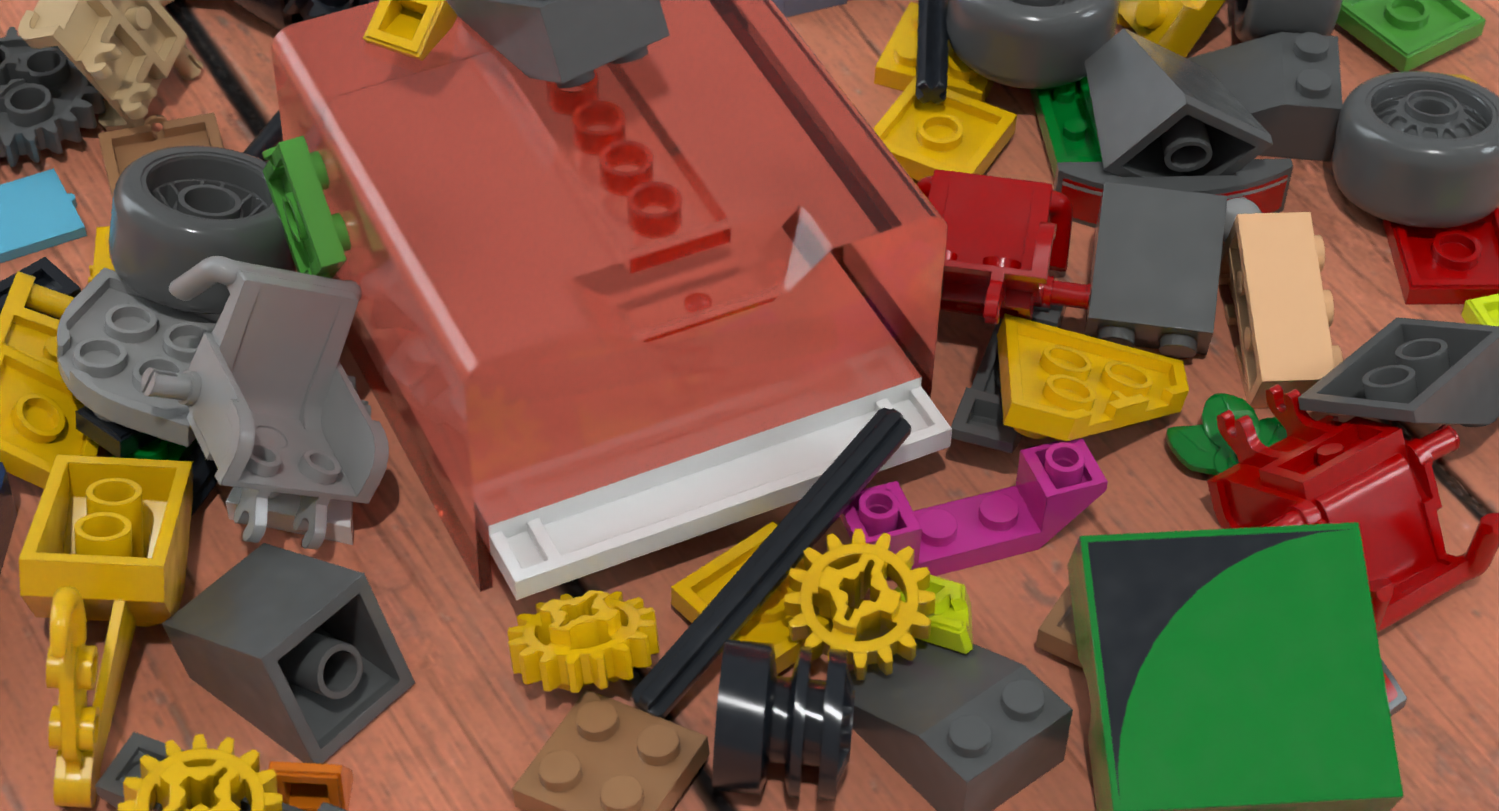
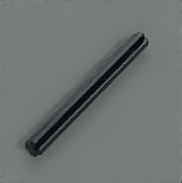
M881 408L638 684L632 692L631 699L640 710L664 719L722 653L726 640H733L786 579L790 570L794 569L804 558L803 551L808 547L812 548L909 437L911 425L903 418L899 411L894 408Z

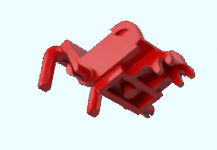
M939 169L934 170L933 176H926L917 182L913 190L911 205L897 203L893 215L887 257L878 258L864 255L861 266V281L868 280L896 284L897 288L905 289L909 306L919 307L921 315L934 316L935 310L983 316L985 323L998 325L999 318L1003 319L1004 314L1032 321L1034 306L1050 308L1051 305L1088 310L1091 284L1055 281L1054 276H1048L1049 270L1067 271L1073 207L1065 194L1052 190V184Z
M1279 384L1266 390V401L1271 412L1286 429L1287 437L1270 447L1265 446L1259 440L1253 421L1248 415L1235 420L1233 412L1227 410L1217 416L1219 432L1235 452L1239 461L1238 464L1207 480L1213 509L1222 529L1359 522L1377 633L1458 585L1482 575L1491 565L1499 547V513L1486 514L1480 519L1466 553L1459 556L1446 553L1437 510L1442 508L1432 465L1435 460L1459 449V436L1451 426L1446 428V425H1442L1421 439L1412 438L1405 440L1402 428L1358 416L1345 423L1339 422L1338 416L1327 415L1316 421L1306 410H1300L1298 397L1301 396V393L1294 389L1284 394Z

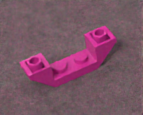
M1083 438L1067 442L1059 440L1020 450L1015 486L913 511L898 481L863 489L840 515V518L851 540L855 529H862L866 543L873 545L876 544L878 538L883 533L890 534V551L894 554L908 546L914 549V565L911 570L927 567L930 575L938 576L1039 550L1107 490L1108 481Z

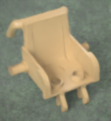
M39 0L34 11L26 10L18 27L19 36L31 48L41 49L58 46L105 98L106 112L99 114L98 118L99 123L107 132L145 125L143 117L147 115L148 107L152 99L156 97L157 89L162 79L168 77L173 66L184 80L194 79L201 73L199 69H203V64L198 61L185 45L188 35L164 8V6L174 0Z

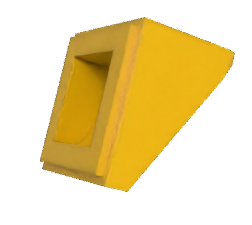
M380 0L362 39L366 43L423 61L453 27L458 15L446 0Z

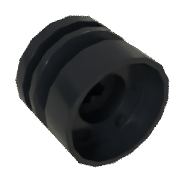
M726 640L721 664L716 711L712 777L713 791L760 795L765 784L769 764L780 763L784 764L788 797L800 798L803 766L819 767L817 800H836L837 786L850 761L855 690L847 666L848 650L830 648L827 680L810 679L812 647L801 646L795 661L792 677L777 676L776 655L773 643Z

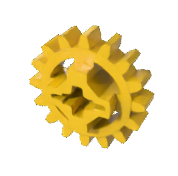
M855 529L852 536V544L842 545L840 539L832 533L827 535V552L822 555L810 547L803 551L804 566L807 571L802 569L790 570L788 574L789 588L794 592L784 595V610L786 615L793 617L788 621L791 640L807 638L804 646L812 647L811 661L819 658L822 654L828 656L829 659L830 648L848 650L847 664L853 665L857 680H864L868 664L877 663L879 669L887 676L893 673L892 656L896 653L909 661L916 657L917 644L913 637L918 639L929 638L931 634V620L926 615L935 613V593L925 591L930 586V572L927 567L911 570L914 565V549L908 546L894 554L890 551V534L883 533L878 538L876 544L873 545L866 543L862 529ZM887 576L899 586L906 602L901 601L900 592L889 589L886 582ZM870 588V601L864 600L859 609L855 608L851 619H849V607H856L860 599L865 598ZM813 605L819 607V615L831 619L833 624L831 632L818 620Z
M588 590L583 596L575 598L569 594H563L560 596V600L551 599L546 603L539 602L535 604L537 614H519L517 616L518 626L510 627L507 630L513 673H522L523 683L526 685L542 680L544 691L549 692L558 687L571 691V693H578L583 686L592 683L600 689L608 688V681L617 682L620 679L630 680L634 678L632 667L649 668L652 665L651 655L660 652L654 608H644L643 599L640 597L624 602L623 594L620 591L610 594L603 591Z
M196 734L192 742V749L182 751L179 745L172 739L166 741V759L161 762L148 755L142 756L139 759L141 778L125 777L123 782L125 802L118 804V811H152L156 802L162 805V811H241L240 801L246 797L251 811H283L282 795L277 794V775L274 769L260 771V753L253 749L239 758L234 755V738L226 737L220 743L218 749H209L203 734Z

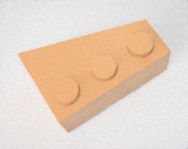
M1311 212L1237 214L1222 249L1218 285H1229L1233 304L1225 305L1224 315L1227 325H1238L1240 345L1235 346L1234 353L1247 403L1252 408H1269L1265 392L1276 384L1282 387L1284 394L1297 389L1302 395L1343 362L1340 347L1331 343L1329 327L1333 322L1334 302L1331 291L1323 290L1320 272L1323 270L1325 263V246L1322 236L1314 235Z

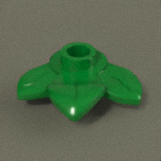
M1216 393L1205 402L1201 416L1202 425L1168 428L1166 439L1171 451L1188 469L1216 476L1239 463L1237 455L1219 432L1217 425L1218 415L1227 410L1233 412L1235 420L1248 415L1253 421L1259 440L1267 447L1286 438V429L1276 417L1259 420L1254 409L1244 399L1230 394Z

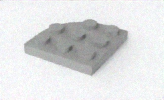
M103 268L72 300L61 316L57 330V362L59 372L71 393L86 407L94 411V414L99 419L115 422L158 437L161 440L189 447L196 437L187 420L190 412L188 406L180 404L176 399L144 396V392L141 389L142 377L149 367L175 373H182L188 370L204 332L212 333L221 314L191 313L157 304L131 289L123 282L116 271Z

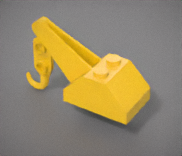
M56 455L19 556L20 596L35 617L50 618V646L46 661L47 688L58 689V705L52 706L48 728L49 748L57 749L53 790L55 806L93 808L95 806L97 797L95 785L99 781L102 759L136 626L147 627L163 623L179 611L186 578L193 502V461ZM90 620L110 621L98 680L97 646L85 645L87 639L86 622ZM96 686L92 707H87V690H94Z

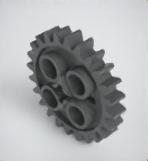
M10 27L6 36L0 38V157H6L9 166L15 167L20 155L28 154L36 163L41 158L40 150L48 148L60 154L63 152L60 141L67 139L73 142H81L80 128L94 129L97 127L95 114L106 112L105 98L58 46L41 49L31 48L18 36L15 27Z

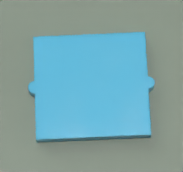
M54 168L0 185V263L87 236L85 226L75 209L77 207L75 195L72 193L67 194Z

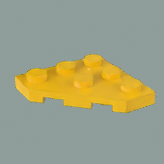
M1004 314L997 334L1003 425L1013 427L1018 433L1029 438L1044 439L1051 437L1067 442L1181 412L1189 392L1183 361Z

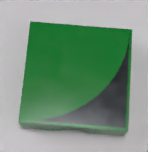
M1359 522L1079 537L1067 567L1078 659L1082 665L1090 694L1091 717L1088 743L1097 811H1390L1404 797Z

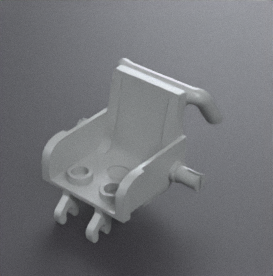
M224 256L207 257L174 279L169 285V292L182 301H191L216 283L226 285L230 296L212 333L204 332L188 370L182 373H175L149 367L142 377V392H144V396L176 399L180 404L188 406L190 412L187 420L206 459L214 460L218 468L214 477L220 485L241 488V498L234 513V522L247 524L242 535L245 542L258 543L262 539L267 527L268 498L271 492L301 495L300 506L293 521V528L298 531H306L302 540L303 548L317 550L325 539L327 506L330 500L369 504L384 476L388 463L389 445L386 433L379 421L371 419V406L368 405L369 402L360 399L339 361L358 302L362 296L361 287L352 280H338L236 261Z

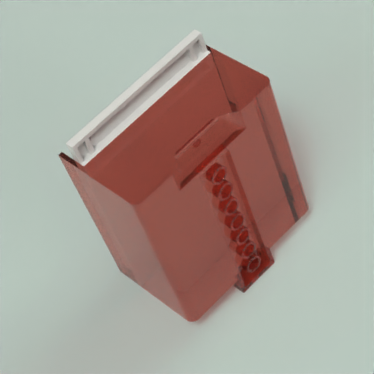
M660 0L670 36L647 45L648 54L644 57L624 64L607 63L594 69V79L571 88H558L555 82L527 77L458 16L453 27L423 61L366 43L362 38L379 1L289 25L283 28L272 42L271 52L283 141L304 135L309 152L318 151L320 153L329 178V189L323 190L330 213L331 215L340 213L350 237L351 249L344 252L347 261L332 278L355 281L362 290V296L358 302L345 343L480 592L493 587L490 553L515 599L519 600L798 501L881 408H894L899 411L903 418L911 425V433L878 472L948 448L951 445L952 428L931 400L948 232L947 223L773 0Z

